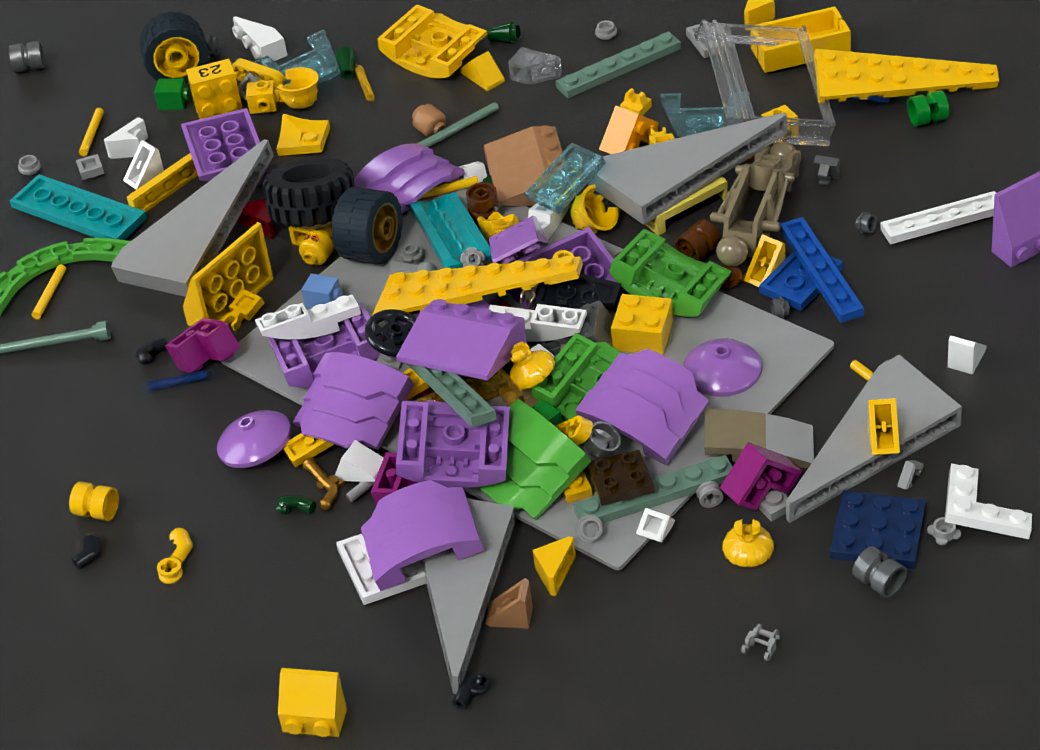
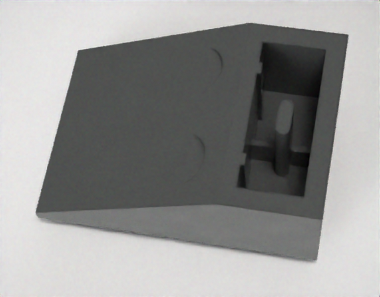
M598 300L577 308L587 311L583 326L578 334L595 343L606 342L611 346V326L614 318L601 301ZM572 336L551 341L532 342L531 348L540 344L555 356V354H559L561 344H567Z

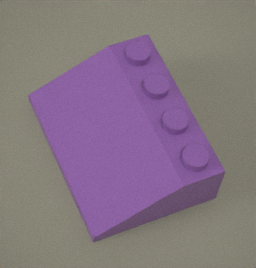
M247 108L181 124L194 166L201 181L209 182L260 143ZM268 167L257 186L262 185L266 175L269 174Z
M1040 171L994 195L992 253L1010 267L1040 253Z
M590 227L516 260L526 262L536 261L540 258L552 259L557 251L567 250L573 253L574 257L581 256L583 266L580 274L617 282L609 273L613 257ZM542 282L539 284L538 288L536 289V292H535V295H536V297H535V302H536V299H537V296H538L540 287H541V285H542ZM519 287L508 290L514 300L520 303V294L523 289ZM523 301L521 306L528 309L530 301Z
M442 299L433 300L421 310L396 359L399 362L488 381L511 360L512 354L510 352L513 346L519 342L526 343L525 321L523 317L514 316L512 313H498L487 308L478 309L469 307L466 304L448 303Z

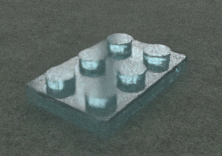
M571 143L525 192V195L529 200L560 214L606 164L603 156Z

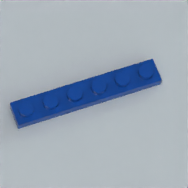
M801 217L781 223L780 232L839 322L842 323L864 316V307L805 219Z

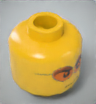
M323 230L310 231L299 246V253L304 262L315 266L323 265L334 251L332 237Z

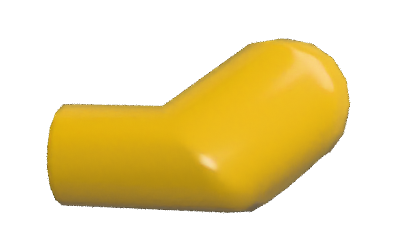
M178 527L169 535L170 540L174 539L173 544L177 545L170 557L177 558L182 564L192 550L193 543L188 531Z

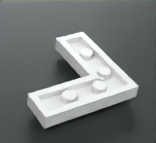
M951 463L945 522L1029 539L1032 528V513L976 502L979 469Z
M359 534L336 542L337 550L363 605L426 584L422 561L419 560L402 567L406 582L380 592L371 570L363 535Z

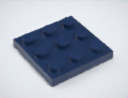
M843 490L830 548V559L855 562L866 548L875 546L886 553L889 559L896 560L906 568L915 569L926 500Z

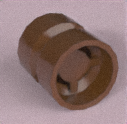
M484 182L471 185L467 189L468 213L477 227L480 228L477 221L479 216L488 219L493 212H499L497 190L494 185Z
M701 219L676 239L675 249L690 258L700 261L707 253H710L717 247L721 236L718 229L711 222Z

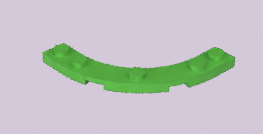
M84 238L83 242L67 244V241L39 249L16 261V267L9 272L3 271L0 274V316L15 293L39 274L55 268L59 264L64 265L90 260L113 262L120 250L131 241L111 238Z

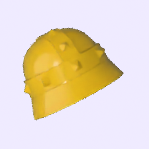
M305 67L285 70V77L290 79L291 83L279 84L277 87L280 102L293 109L310 107L317 100L319 76L317 72Z
M593 184L589 185L581 194L575 197L570 213L576 229L584 230L590 227L593 233L596 234L597 231L612 229L617 223L619 214L618 207H608L607 212H605V206L602 201L604 197L594 194L596 185Z

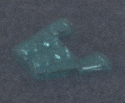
M324 29L307 37L308 44L313 50L288 62L278 65L268 55L254 61V63L278 70L284 76L287 69L296 67L311 68L319 75L317 85L340 74L339 65ZM286 79V84L291 83L290 79Z
M729 92L728 107L681 108V93L660 95L661 104L677 138L737 124L750 102V92Z

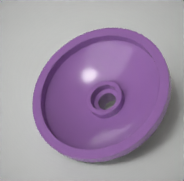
M728 338L713 339L696 346L686 356L683 366L693 372L697 391L711 396H731L742 393L758 381L762 372L761 358L756 350L746 343Z
M258 410L245 414L233 421L222 433L217 444L218 456L224 464L234 468H247L261 464L274 457L285 447L292 433L291 424L284 414L273 410Z

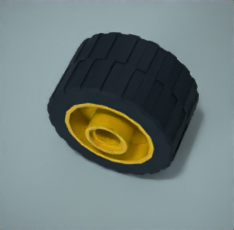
M173 11L161 13L150 19L140 33L139 47L144 67H146L148 74L156 81L158 79L184 78L185 84L189 83L186 70L206 65L207 61H209V50L203 30L199 23L189 15Z

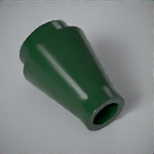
M511 21L495 27H489L487 36L489 41L515 43V41H519L521 38V28L518 23Z
M349 46L340 47L335 54V60L344 79H350L354 76L357 58L356 52Z

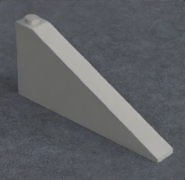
M775 114L603 156L586 167L588 186L595 184V191L645 225L788 133L787 114Z
M262 140L124 246L117 257L114 258L111 266L118 282L186 297L191 278L217 257L242 213V209L247 204L271 162L274 154L269 141Z
M901 355L883 362L877 367L786 500L787 521L789 523L842 494L843 490L851 489L961 426L962 406ZM896 398L900 453L872 455L868 432V400Z
M467 498L484 551L458 561L453 548L421 560L453 694L457 693L464 680L515 525L514 506Z

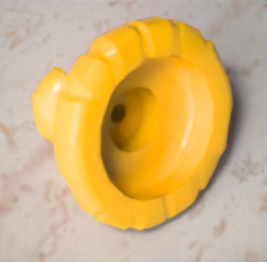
M525 342L515 344L510 352L512 354L510 359L514 363L510 372V382L513 387L520 390L530 389L544 381L554 369L555 358L551 353L543 350L531 351Z
M743 519L738 520L734 523V528L727 532L722 543V551L725 558L739 567H757L771 558L774 551V541L770 533L761 527L760 522L752 519V524L749 525L742 524Z

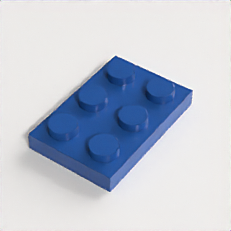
M794 252L759 285L760 294L772 299L782 296L784 300H788L790 307L802 311L820 293ZM829 256L835 264V266L837 267V269L841 272L843 269V261L832 256Z

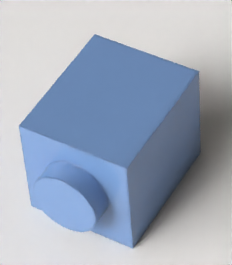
M310 274L301 289L305 308L309 309L318 304L332 302L338 297L343 296L339 280L335 277Z

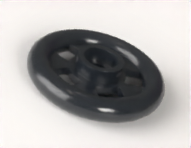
M397 309L377 312L368 319L365 325L366 340L379 353L396 357L401 347L396 346L403 344L408 336V331L411 330L417 318L408 312ZM396 320H400V321L405 322L406 324L403 325V324L398 323V322H395V321H396ZM382 321L387 323L383 328L378 325ZM383 335L385 341L381 342L377 336Z

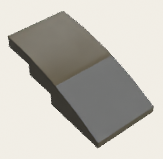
M705 409V455L732 454V462H736L746 444L750 442L784 455L798 468H809L814 461L813 425L760 412Z

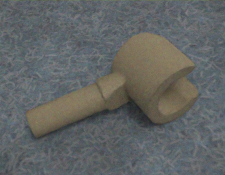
M540 283L530 290L521 292L520 306L523 301L528 300L530 301L528 309L534 307L535 292Z

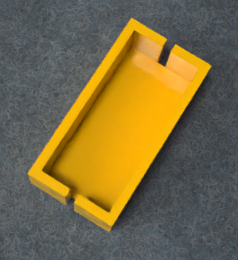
M834 6L750 26L751 50L758 59L764 73L775 72L780 69L814 62L815 49L851 51V31Z

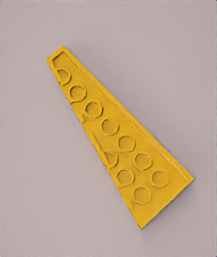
M815 49L814 53L818 103H825V100L838 99L839 102H842L850 97H859L860 100H865L873 95L883 96V98L915 95L917 91H927L930 93L940 89H948L949 92H954L962 87L972 88V90L997 88L999 83L997 65L829 49Z
M563 256L557 259L540 258L536 261H514L506 264L468 265L463 268H442L434 271L397 272L389 276L372 315L388 309H397L405 312L419 310L421 312L433 300L437 299L453 304H468L483 300V295L498 292L499 296L506 295V290L521 287L523 291H526L541 282H544L545 285H552L578 279L583 266L581 256Z

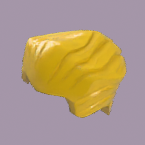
M493 212L488 219L482 216L477 218L482 235L489 245L490 237L519 223L518 217L515 214L502 216L499 212Z

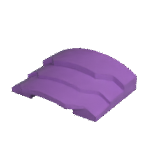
M411 143L393 147L375 157L357 174L354 182L355 187L394 193V196L399 200L398 202L403 214L410 209V204L416 202L427 191L440 183H450L465 172L464 169L450 164L448 160L434 155L433 149L421 144Z
M362 302L358 304L361 314L338 322L340 329L338 332L306 339H277L268 337L288 386L310 387L315 379L313 373L325 353H347L371 360L379 357L380 353L370 346L365 337V325L370 316ZM377 336V338L382 342L381 336Z
M645 349L631 355L619 353L594 388L587 392L575 412L577 416H582L592 421V423L597 421L610 423L619 433L642 444L644 454L667 466L710 402L697 391L693 372L657 352Z
M325 353L313 373L315 379L303 399L305 402L295 417L293 424L301 427L302 434L307 437L324 440L344 448H349L356 440L364 446L378 450L401 410L402 401H406L414 383L404 373L377 361L347 353Z
M433 400L426 402L402 401L396 475L418 483L432 480L446 487L463 488L481 487L506 481L510 407L491 406L496 410V420L480 427H471L445 402Z
M432 480L412 484L383 497L378 501L372 517L361 527L371 570L380 592L406 582L402 567L453 548L459 561L484 551L463 487H446Z

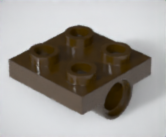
M640 450L591 461L587 465L601 506L655 493L654 484Z

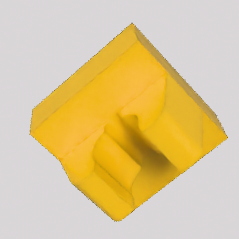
M631 88L625 93L624 101L620 104V107L643 116L652 107V99L647 98L644 92L634 93V89Z

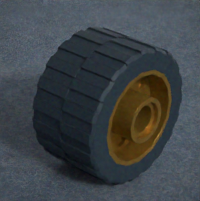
M351 187L343 193L335 206L331 227L334 248L340 257L349 260L383 264L393 256L398 247L402 230L401 206L394 193L360 187Z

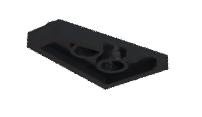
M580 274L578 279L552 285H545L542 282L534 304V310L537 304L577 309L598 300L601 301L606 309H615L621 291V283Z

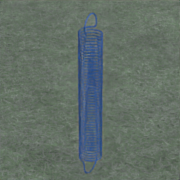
M203 370L202 372L198 371L197 373H195V372L192 373V374H193V375H192V378L190 379V381L188 382V384L192 381V379L195 377L196 374H197V376H196V378L194 379L193 383L197 380V378L199 377V375L202 373L201 377H200L199 380L197 381V382H199V381L202 379V377L204 376V374L206 373V371ZM190 373L187 374L188 377H187V379L185 380V382L183 383V385H184V384L187 382V380L190 378V376H191ZM184 374V375H182V376L179 375V376H177V377L174 376V377H172V378L169 377V378H167V379L164 378V379H162V380H161V379H159V380H157V381L154 380V381H153L154 384H153V386L150 388V391L154 388L155 384H156L158 381H159V383H158L157 386L155 387L154 391L158 388V386L160 385V383H161L162 381H163V383H162V385L159 387L158 390H160V389L163 387L164 383H165L167 380H168V382L166 383V385L164 386L163 389H165V388L167 387V385L169 384V382H170L172 379H173V381L171 382V384L169 385V387H171L172 384L174 383V381L177 379V381H176V383L173 385V387L176 386L177 383H178V381L182 378V380H181L180 383L178 384V386H179V385H181V383L183 382V380L186 378V376H185V374ZM150 381V382L144 383V384H149V385H148V389H149L150 385H151L153 382Z

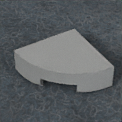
M916 460L905 461L897 487L905 490L912 487L913 476L920 475L924 463Z

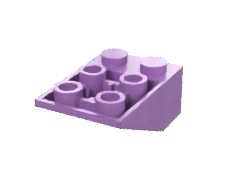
M531 216L489 238L492 261L498 264L514 262L526 254L529 255L544 248V245L549 243L535 216Z

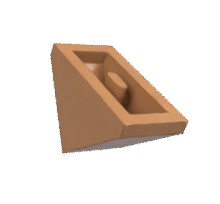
M524 578L489 602L485 621L486 625L489 627L529 629L533 610L529 580Z

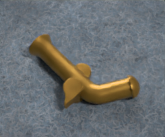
M310 457L305 460L302 468L309 471L318 480L317 488H325L328 491L324 498L319 501L320 508L328 511L338 496V488L346 485V481L339 480L336 475L328 476L316 464L315 458Z

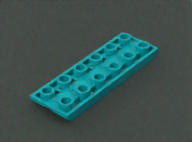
M456 192L445 194L437 200L433 199L430 202L417 201L409 205L412 214L444 268H462L463 263L460 262L461 254L470 247H475L478 251L483 252L485 256L483 263L486 260L492 259L490 246ZM472 257V258L470 259L471 262H474V261H475V258H474V257Z

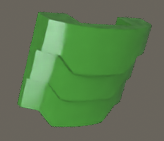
M643 229L613 259L609 273L631 295L672 299L673 315L699 316L708 306L710 299L731 275L732 271L711 261L703 263L690 258L668 243H665L666 239Z
M575 333L555 357L553 371L544 381L531 388L532 397L538 402L544 400L561 412V419L567 421L577 416L575 410L587 392L594 388L603 373L608 370L618 354L622 352L606 342L595 343ZM619 433L622 442L626 436Z
M516 399L509 410L506 481L478 488L495 503L514 506V510L523 509L533 519L537 520L587 467L591 459L551 422L523 401Z

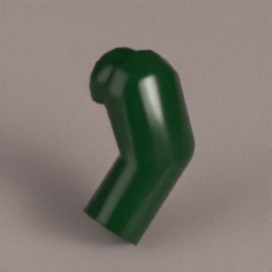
M300 495L280 496L276 500L278 502L275 505V510L283 514L289 512L290 506L312 514L316 509L315 501Z

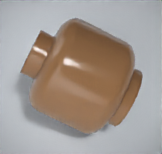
M432 104L420 105L413 112V126L427 138L446 128L445 114Z

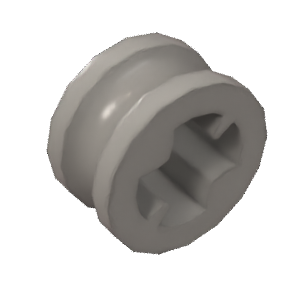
M715 481L704 482L696 490L699 502L705 508L715 507L723 500V493L720 490L719 484Z

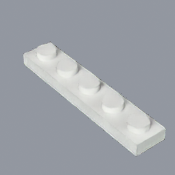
M992 191L881 222V231L891 245L992 217L994 215V195L996 192Z

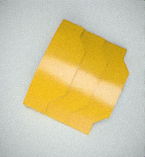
M416 4L377 40L379 50L399 66L421 76L446 78L450 77L462 66V60L475 49V45L487 35V31L470 24L466 25L457 22L442 13H434L433 10Z

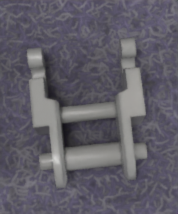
M758 624L756 628L754 627L753 631H749L745 638V645H742L741 652L746 654L750 647L754 646L757 642L768 646V652H765L764 660L770 661L777 648L776 640L780 639L778 635L779 630L775 629L774 632L762 629V624ZM763 635L769 637L770 639L768 641L759 639V636Z

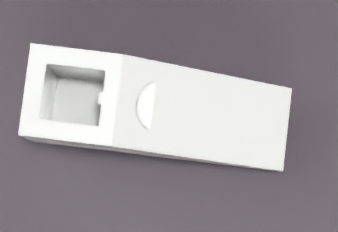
M236 16L233 17L234 27H232L235 37L242 41L246 49L249 48L255 59H259L266 65L287 56L284 38L275 28Z

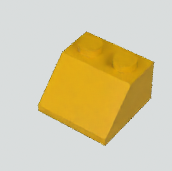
M281 668L278 717L282 732L294 735L309 734L320 737H339L347 711L339 673Z

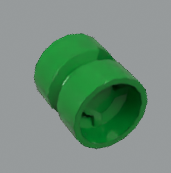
M942 90L927 93L926 97L921 94L909 97L907 100L909 118L915 127L929 124L930 120L935 123L949 118V105L946 95Z

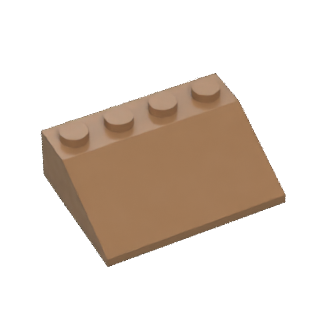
M532 126L484 145L483 149L491 181L497 190L498 206H534L548 194L569 198L572 183L555 126Z

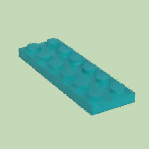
M40 174L10 200L11 207L94 238L125 240L147 219L146 212Z

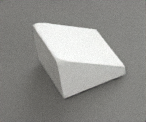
M476 161L459 166L465 172L461 175L462 179L477 176L480 183L487 177L485 165L482 162Z
M645 508L636 534L662 543L672 528L675 519L669 515Z

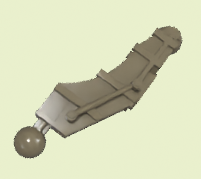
M777 142L773 146H767L760 152H757L755 154V161L752 164L736 166L735 172L738 176L727 193L718 212H712L710 215L711 222L724 224L723 238L719 241L716 249L717 258L722 264L729 267L738 266L745 261L746 257L753 258L762 234L770 237L771 231H780L781 225L778 219L786 191H791L792 183L799 176V165L801 162V151L796 150L792 144ZM755 190L765 191L754 221L743 220Z

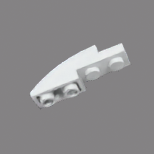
M351 294L340 296L326 304L315 305L309 310H306L303 303L289 305L281 311L267 313L261 318L255 319V322L262 336L277 339H306L340 331L338 322L360 315L361 311L357 301Z
M537 304L535 310L490 305L489 307L493 312L512 313L514 316L523 317L527 342L557 340L580 333L587 315L586 310Z

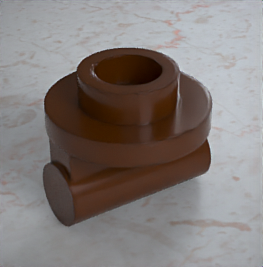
M724 264L722 265V267L732 271L728 279L722 284L724 287L732 288L740 282H746L744 281L746 273L741 272L738 266L729 267Z

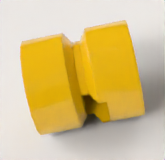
M82 481L74 485L69 499V509L73 515L92 517L93 519L110 521L114 518L119 504V494L115 487L94 486L92 483Z

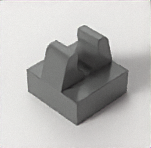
M816 155L813 163L815 174L820 178L819 185L829 186L831 179L839 180L841 175L839 159Z

